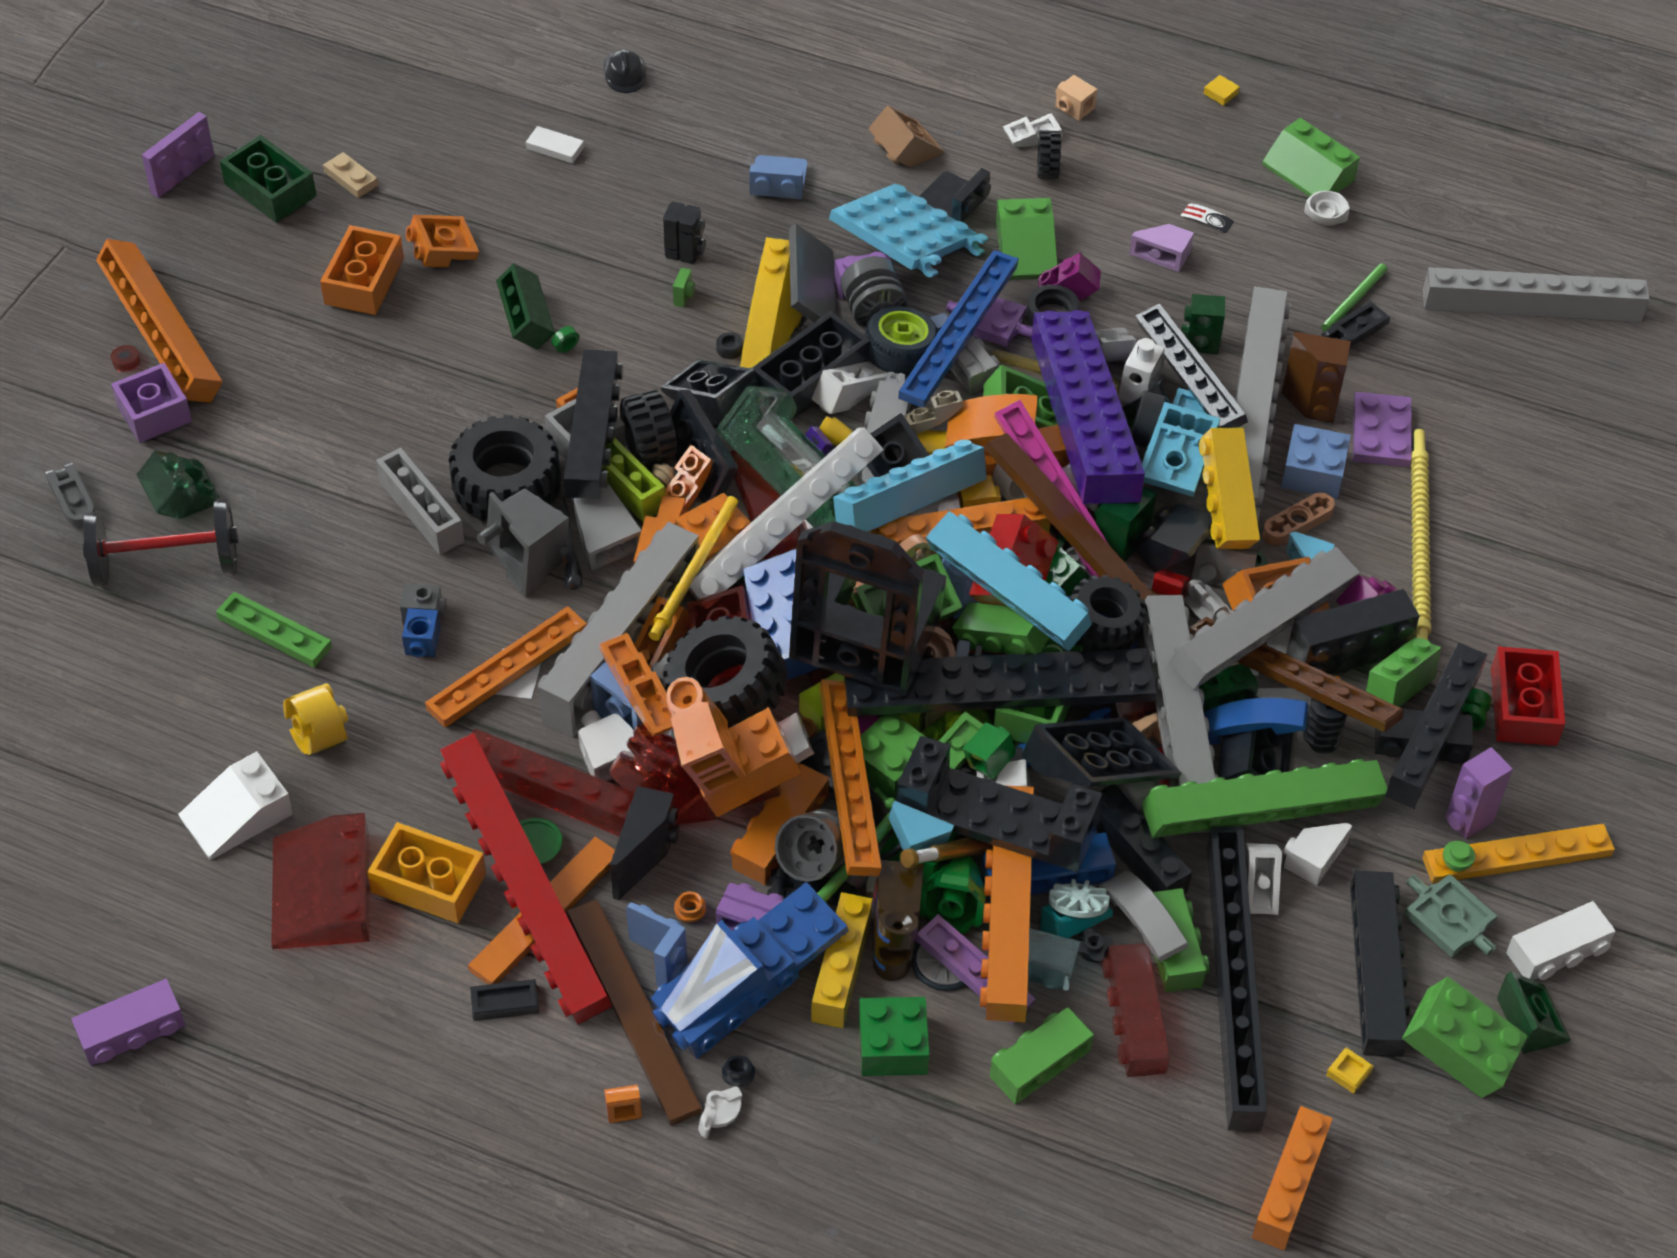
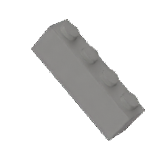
M402 448L376 460L379 483L439 555L465 542L460 517Z

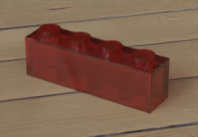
M1145 943L1109 946L1107 959H1102V972L1104 979L1109 978L1110 987L1107 988V999L1109 1007H1114L1116 1016L1112 1017L1114 1035L1120 1036L1121 1045H1118L1117 1048L1119 1064L1125 1065L1127 1077L1166 1074L1170 1056L1149 948Z

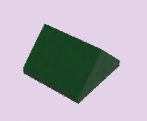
M1512 971L1506 974L1497 1000L1507 1021L1527 1035L1521 1048L1522 1053L1569 1042L1571 1039L1545 985Z

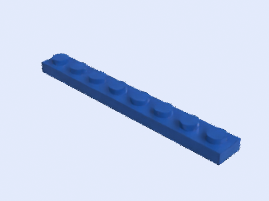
M993 250L900 388L898 399L919 407L926 406L930 397H932L1017 269L1019 258Z

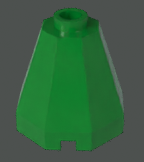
M968 856L946 860L922 885L919 914L923 918L926 915L930 920L939 914L962 935L969 931V927L975 925L976 928L982 925L986 895L984 894L985 890L978 865Z

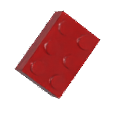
M997 514L990 535L997 542L995 545L1002 550L1008 548L1013 551L1020 559L1018 562L1025 567L1031 565L1036 568L1043 576L1041 579L1045 581L1059 541L1025 514ZM973 581L969 593L971 597L982 604L1006 606Z
M1498 646L1491 666L1496 741L1558 746L1565 727L1559 651Z

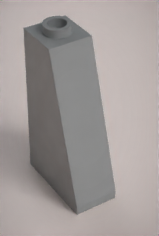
M609 484L607 488H602L601 500L571 498L590 571L636 552L642 530Z

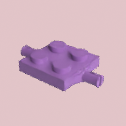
M997 297L973 333V336L1005 347L1018 334L1032 338L1033 327L1022 324L1027 306ZM949 300L946 311L952 313L958 303Z

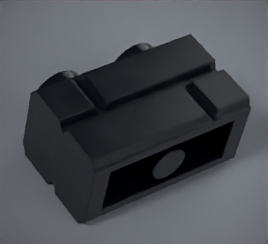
M671 202L663 216L665 256L667 259L676 261L681 259V262L694 264L698 256L703 255L706 247V239H702L705 220L701 219V209L692 205L685 206L683 203Z

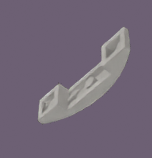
M1124 871L1098 885L1099 888L1106 889V894L1110 895V903L1114 907L1118 905L1141 932L1144 943L1160 962L1188 948L1186 939L1167 910L1152 891L1133 873Z

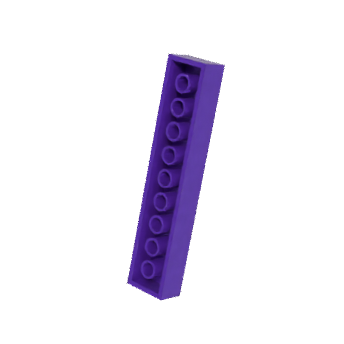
M1045 311L1034 313L1032 345L1082 503L1141 502L1145 472L1089 311Z

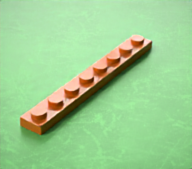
M822 679L819 690L847 875L879 877L882 867L857 716H848L844 681Z

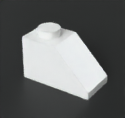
M1341 823L1303 829L1297 839L1291 837L1284 848L1283 853L1287 855L1284 868L1317 886L1346 846L1352 825Z
M1245 843L1250 914L1278 915L1282 851L1277 844Z

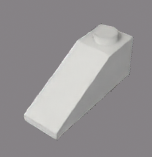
M870 361L824 370L812 400L820 405L824 412L829 414L847 411L871 395L872 391H876L879 381H885L888 373L879 369Z

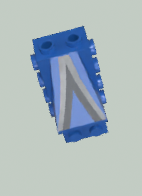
M806 882L759 920L753 916L747 922L738 924L733 931L723 920L718 922L692 962L682 969L679 976L670 983L662 984L655 991V994L651 997L655 1007L652 1014L663 1028L667 1025L674 1032L672 1034L673 1039L683 1051L688 1048L695 1058L698 1059L800 977L798 971L849 932L848 927Z

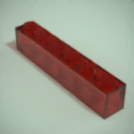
M476 728L472 733L475 734L502 789L620 837L635 794L634 792Z

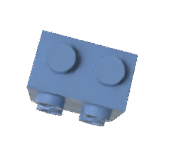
M765 155L757 156L755 164H751L749 171L750 195L802 199L807 172V160Z
M629 903L626 908L629 939L654 952L657 987L666 982L670 983L680 975L682 969L688 963L685 927L674 919H666L655 914L652 909L645 905L639 906L635 903Z

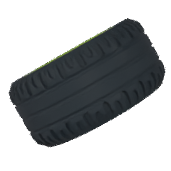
M893 306L879 310L871 316L866 327L865 337L870 339L868 359L873 365L887 373L894 372L910 375L938 333L935 323L924 313L909 307Z

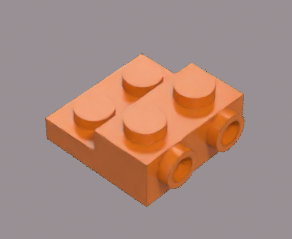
M413 215L411 224L407 226L406 239L408 242H413L414 257L416 260H421L423 267H449L452 259L477 260L479 250L463 216Z

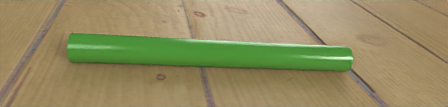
M1380 263L1321 325L1324 332L1331 328L1332 324L1344 318L1387 272L1386 265Z

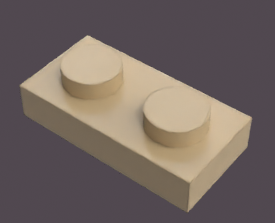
M344 152L323 164L324 173L357 198L378 186L377 177Z

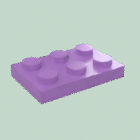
M200 112L196 113L142 154L152 195L160 198L215 155L207 116Z
M1355 392L1352 462L1410 467L1411 397Z

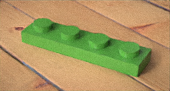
M233 592L216 611L217 619L313 668L332 648L330 639L236 592Z

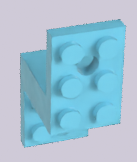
M1178 388L1173 404L1164 402L1142 462V467L1145 472L1144 483L1194 497L1200 478L1203 479L1204 469L1203 456L1199 452V441L1210 428H1219L1220 418L1206 414L1188 390Z

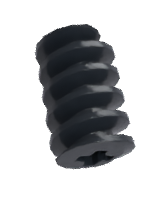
M1313 698L1310 700L1303 736L1311 749L1316 753H1331L1338 748L1341 742L1347 714Z

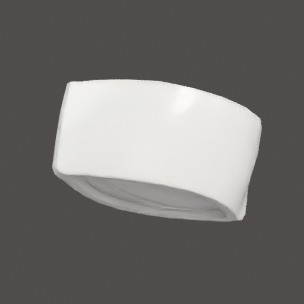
M1319 191L1307 199L1304 213L1318 224L1333 226L1347 221L1350 207L1342 195L1333 191Z

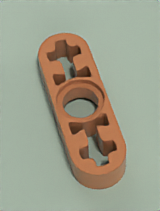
M1315 493L1272 516L1264 524L1262 533L1264 541L1273 546H1281L1288 542L1290 533L1298 532L1303 534L1329 520L1332 517L1335 506L1334 499L1326 493ZM1299 515L1304 517L1306 522L1297 523L1291 517Z

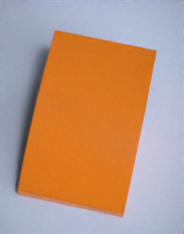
M1002 394L963 401V407L948 419L945 449L953 446L959 440H970L973 444L985 448L989 441L1004 435L1003 430L994 417L995 412L1018 400H1021L1035 423L1038 395ZM984 449V455L991 456V455Z

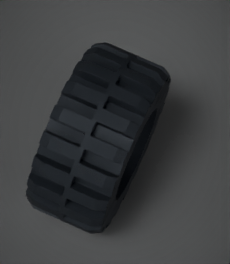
M504 415V418L488 417L487 421L481 422L479 420L472 424L471 429L466 428L460 434V438H457L451 446L452 450L449 453L448 460L454 497L457 503L462 505V509L469 514L474 513V517L482 521L488 519L489 494L492 492L503 502L525 488L549 505L553 503L555 495L559 493L561 471L557 443L553 440V436L549 431L543 430V426L534 421L530 423L527 418L519 416L517 419L513 418L512 415ZM501 463H517L527 467L517 474L504 477L493 476L484 472L488 468Z
M728 616L719 617L714 622L711 619L703 622V626L697 629L693 627L688 631L689 635L684 639L681 637L676 642V649L674 651L671 650L667 657L669 664H665L663 670V686L666 693L671 683L678 678L690 677L695 679L728 721V728L768 707L770 710L776 709L781 701L779 696H783L787 684L785 682L788 679V670L770 634L759 623L749 619L747 621L743 617L734 616L731 619ZM744 665L741 671L729 682L717 687L707 688L711 680L723 670L733 666Z

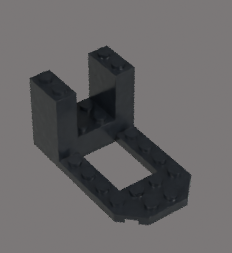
M832 521L802 531L797 540L789 658L905 696L942 614L947 576L933 570L921 568L895 540L857 529L852 525ZM856 581L887 591L884 617L872 615L847 605L856 586Z

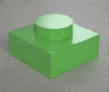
M681 268L673 285L674 306L684 307L688 297H693L695 282L692 281L691 269Z

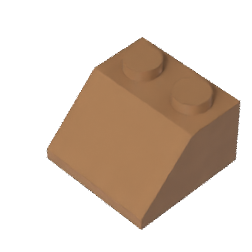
M889 105L885 107L868 128L875 136L873 141L882 149L887 150L886 156L896 165L902 163L912 167L938 157L944 152L917 119Z

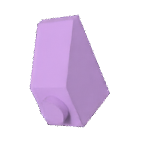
M1171 224L1136 231L1132 235L1130 255L1179 272L1191 252L1194 232Z

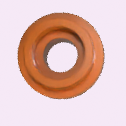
M692 891L684 892L675 901L674 912L676 917L683 922H697L706 913V903L698 893ZM688 907L695 908L694 910H685Z

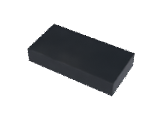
M536 979L470 987L473 1021L539 1013Z

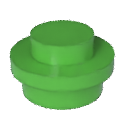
M1452 841L1444 847L1443 859L1449 869L1461 872L1473 865L1475 852L1469 844L1463 841Z

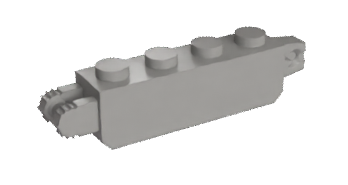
M888 372L885 381H879L877 391H872L870 397L872 412H866L864 427L867 428L869 433H872L900 413L904 417L905 414L910 413L911 404L898 399L899 390L905 382V374ZM867 466L858 472V482L862 484L867 483L868 479L874 477Z

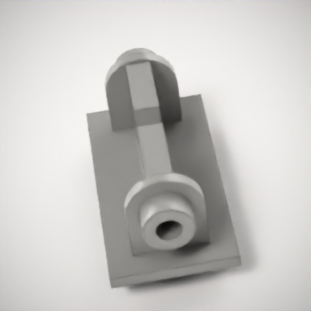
M1195 579L1188 583L1189 596L1184 598L1183 601L1200 620L1208 617L1216 621L1225 612L1229 614L1234 613L1207 584L1204 585L1202 581Z

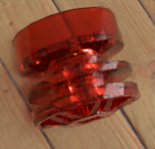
M639 724L633 731L634 737H630L626 742L630 751H621L609 769L610 774L616 782L633 795L637 786L672 793L676 787L675 781L672 778H681L685 773L684 768L681 766L676 739L665 732L653 737L644 724Z

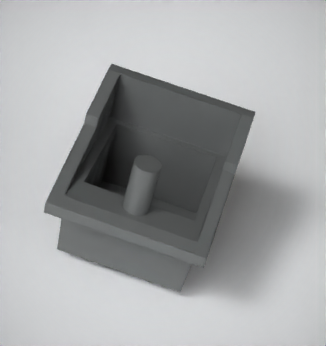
M525 488L503 502L492 492L489 494L487 529L477 535V540L482 545L486 544L507 570L506 577L521 595L527 597L542 586L545 582V576L564 561L560 546L567 543L569 517Z

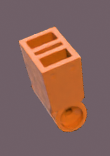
M682 677L673 681L667 689L666 702L672 711L671 721L681 766L706 796L746 779L747 777L732 734L728 730V721L695 679Z

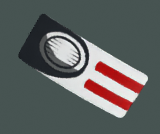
M1192 203L1188 204L1181 214L1183 217L1206 223L1224 234L1227 233L1234 223L1232 219L1215 210Z

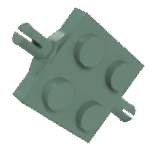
M1413 874L1407 880L1406 884L1417 892L1419 897L1406 908L1404 916L1451 958L1464 947L1475 944L1486 956H1489L1496 949L1497 946L1487 939L1483 932L1495 923L1497 915L1451 874L1439 883L1430 886L1425 884L1416 874Z

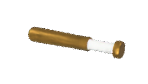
M966 837L932 845L928 849L917 851L911 848L905 849L900 855V860L905 868L910 869L922 862H937L986 853V849L993 850V845Z

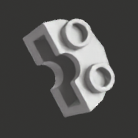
M1125 328L1095 330L1106 363L1127 361L1130 352H1132L1136 345V339L1129 335Z

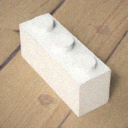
M1592 901L1514 935L1506 953L1522 976L1531 980L1538 978L1545 980L1565 966L1572 968L1590 955L1599 956L1605 953L1611 946L1610 942L1616 930L1595 902Z

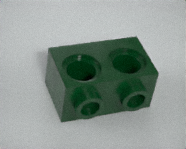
M1192 294L1190 305H1185L1184 321L1187 324H1182L1181 331L1198 353L1217 355L1219 353L1225 320V296Z
M1242 664L1232 665L1200 685L1199 689H1202L1204 693L1203 713L1217 706L1257 695L1259 684L1251 669Z

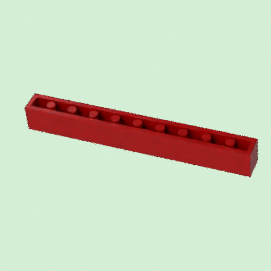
M472 733L440 749L444 761L439 764L448 780L454 778L457 786L452 788L460 805L467 804L470 812L466 813L465 816L473 831L479 828L483 837L478 839V842L486 857L492 854L496 863L491 865V868L499 883L505 880L509 890L505 891L504 894L511 908L518 907L522 914L521 917L517 918L525 936L532 934L536 942L530 945L539 963L545 960L549 968L548 971L544 972V975L551 989L559 988L563 996L557 1001L565 1017L567 1018L572 1015L578 1025L613 1007L475 734Z

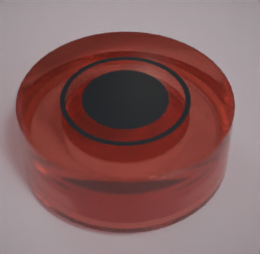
M131 345L119 346L110 355L112 365L118 371H131L140 364L139 352L137 348Z

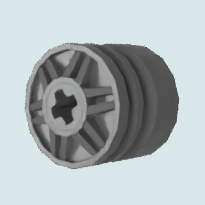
M878 256L866 257L854 262L844 271L841 277V289L858 326L866 329L871 316L884 308L893 306L908 307L907 295L890 260Z
M823 808L790 818L781 826L776 835L775 853L777 861L785 873L796 880L810 882L836 873L845 863L839 817L836 810ZM823 839L824 845L820 846L819 841Z

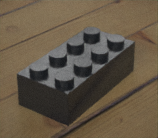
M830 311L751 368L756 373L764 396L763 400L790 421L816 403L812 400V396L824 370L869 361L870 339Z
M1401 589L1294 618L1286 654L1327 674L1346 672L1354 667L1365 664L1372 665L1379 660L1386 659L1414 637L1420 615L1406 591Z

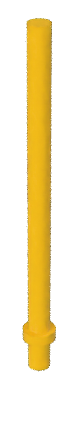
M729 496L662 612L656 614L653 620L654 626L649 633V637L652 640H660L664 631L671 627L673 615L738 504V500L735 497Z

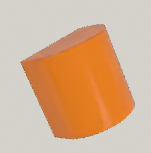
M638 1084L604 1089L609 1123L642 1118Z

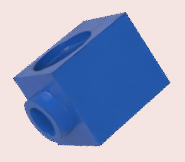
M408 608L402 634L405 655L435 657L441 630L438 610Z

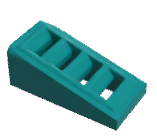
M1051 905L1044 906L1041 909L1040 929L1053 942H1059L1112 917L1113 910L1109 907L1102 915L1078 918L1062 914Z

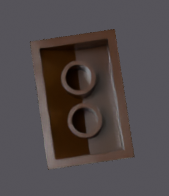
M1294 331L1282 394L1305 418L1334 423L1351 341Z

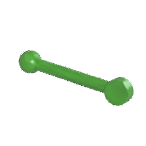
M877 786L872 789L884 802L885 808L891 810L896 800L885 796Z

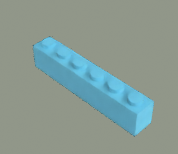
M959 440L953 446L935 450L932 455L925 458L914 459L911 461V464L904 467L893 468L888 474L870 478L867 480V483L845 489V492L833 497L836 522L852 525L857 529L868 532L986 480L984 447L973 444L970 440Z
M948 511L925 537L931 550L938 553L939 556L1069 652L1092 625L1088 614L1089 609L1077 599L1071 601L1065 596L1066 592L1054 582L1048 584L1041 579L1043 577L1042 574L1033 566L1028 565L1025 567L1018 562L1020 559L1013 551L1008 548L1002 550L995 545L997 543L996 540L987 532L982 531L980 534L973 528V523L964 515L960 514L957 517Z

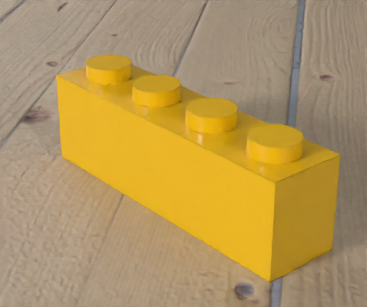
M1210 428L1200 438L1199 452L1204 460L1203 481L1207 484L1208 489L1207 509L1211 512L1212 517L1211 537L1215 540L1216 550L1249 549L1260 540L1244 428Z
M841 892L836 914L847 925L849 932L825 950L812 999L811 1022L844 1028L872 920V898Z

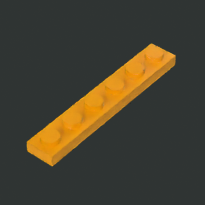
M1597 824L1469 844L1475 852V860L1471 867L1461 872L1453 871L1446 866L1443 859L1444 848L1424 851L1422 858L1431 883L1435 884L1439 883L1449 874L1456 880L1610 857L1615 849L1605 825Z

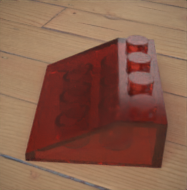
M365 813L332 815L273 838L272 950L370 942V883L367 873L370 868L369 830Z

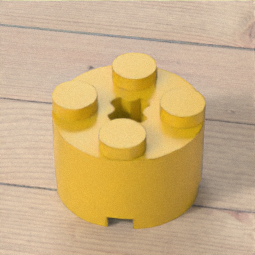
M328 683L303 691L283 701L285 719L291 718L294 727L289 729L303 754H308L309 756L348 739L344 728V723L348 722L346 710L342 705L337 706L333 691Z

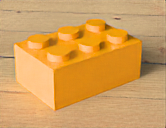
M398 822L367 872L372 893L457 924L460 922L487 874L483 852Z

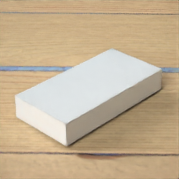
M539 126L535 128L525 142L526 149L572 164L584 148L583 140Z

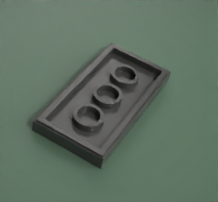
M795 223L789 228L791 307L815 323L830 311L836 315L833 250Z

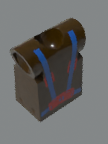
M880 860L882 869L879 877L875 879L873 892V968L881 978L896 981L905 977L911 967L919 924L924 864L918 863L916 867L909 869L905 868L898 861Z

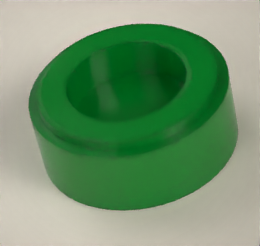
M565 326L554 334L551 344L559 353H565L577 345L580 335L573 326Z

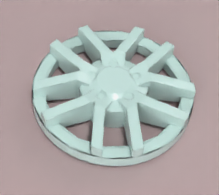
M1072 879L1069 884L1062 885L1056 883L1054 888L1050 890V905L1056 911L1068 916L1078 918L1096 917L1105 913L1109 908L1110 895L1106 894V889L1090 886L1089 881L1086 880L1085 884L1076 883L1075 879Z

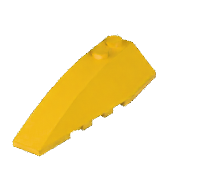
M766 237L752 297L740 367L745 368L754 367L790 341L792 332L801 323L803 315L791 307L789 240Z

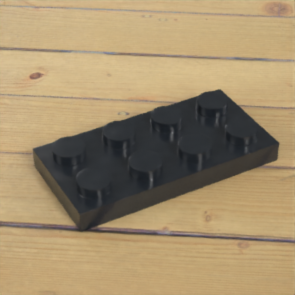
M680 390L670 411L677 439L676 459L679 462L690 445H692L713 460L709 475L698 494L702 502L705 503L722 493L726 494L739 467L691 390Z

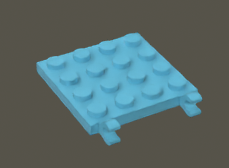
M899 184L890 185L832 209L829 220L907 268L921 270L927 277L938 275V271L933 269L931 264L937 265L941 263L942 259L940 257L962 247L968 249L971 254L979 256L985 250L978 246V242L983 244L988 241L986 235L982 233L977 234L968 228L967 224L949 217L944 210L931 207L924 198L913 195L904 186Z

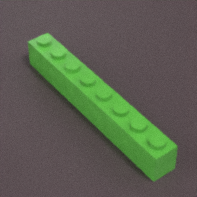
M1357 759L1343 765L1328 763L1320 768L1313 769L1303 766L1290 772L1282 773L1281 770H1273L1265 775L1254 776L1253 774H1244L1230 780L1219 777L1197 784L1196 781H1190L1170 788L1167 785H1160L1150 790V793L1142 802V807L1152 838L1207 831L1211 830V826L1236 827L1377 807L1386 798L1387 786L1377 760L1364 761V759Z

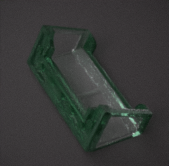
M747 386L716 431L782 496L826 455L791 422L796 414V403L787 392L778 388ZM849 480L812 513L806 521L813 528L836 521L833 497L845 492V489L857 487V485L852 480Z

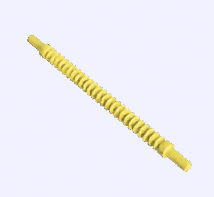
M1417 429L1414 431V451L1411 453V516L1413 518L1411 521L1413 537L1412 600L1414 607L1420 615L1415 630L1416 638L1428 640V635L1431 633V585L1429 583L1431 580V572L1429 570L1430 508L1428 500L1429 454L1425 450V431Z

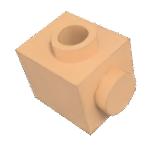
M1073 75L1058 85L1055 107L1080 121L1095 109L1097 88Z

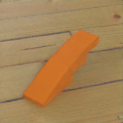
M625 633L600 643L599 650L613 676L652 736L654 737L673 729L671 721L672 711L666 702V691L656 672L651 671L642 652L638 653L629 634Z

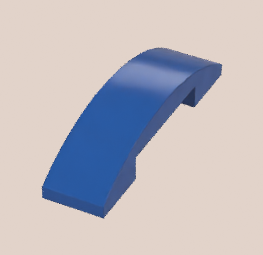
M1255 698L1217 706L1204 712V717H1207L1209 721V732L1207 734L1209 745L1220 744L1222 735L1272 728L1276 735L1304 731L1309 705L1306 701L1294 699Z

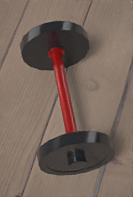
M228 498L216 499L214 501V531L107 542L101 514L99 512L85 513L83 520V554L87 562L92 584L94 586L108 584L109 553L215 542L223 573L235 572L237 570L236 543H239L237 525L234 526Z

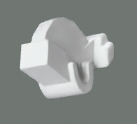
M737 1086L721 1092L717 1090L711 1091L707 1095L705 1110L702 1113L698 1127L701 1136L708 1138L712 1127H725L735 1121L740 1112L742 1094Z

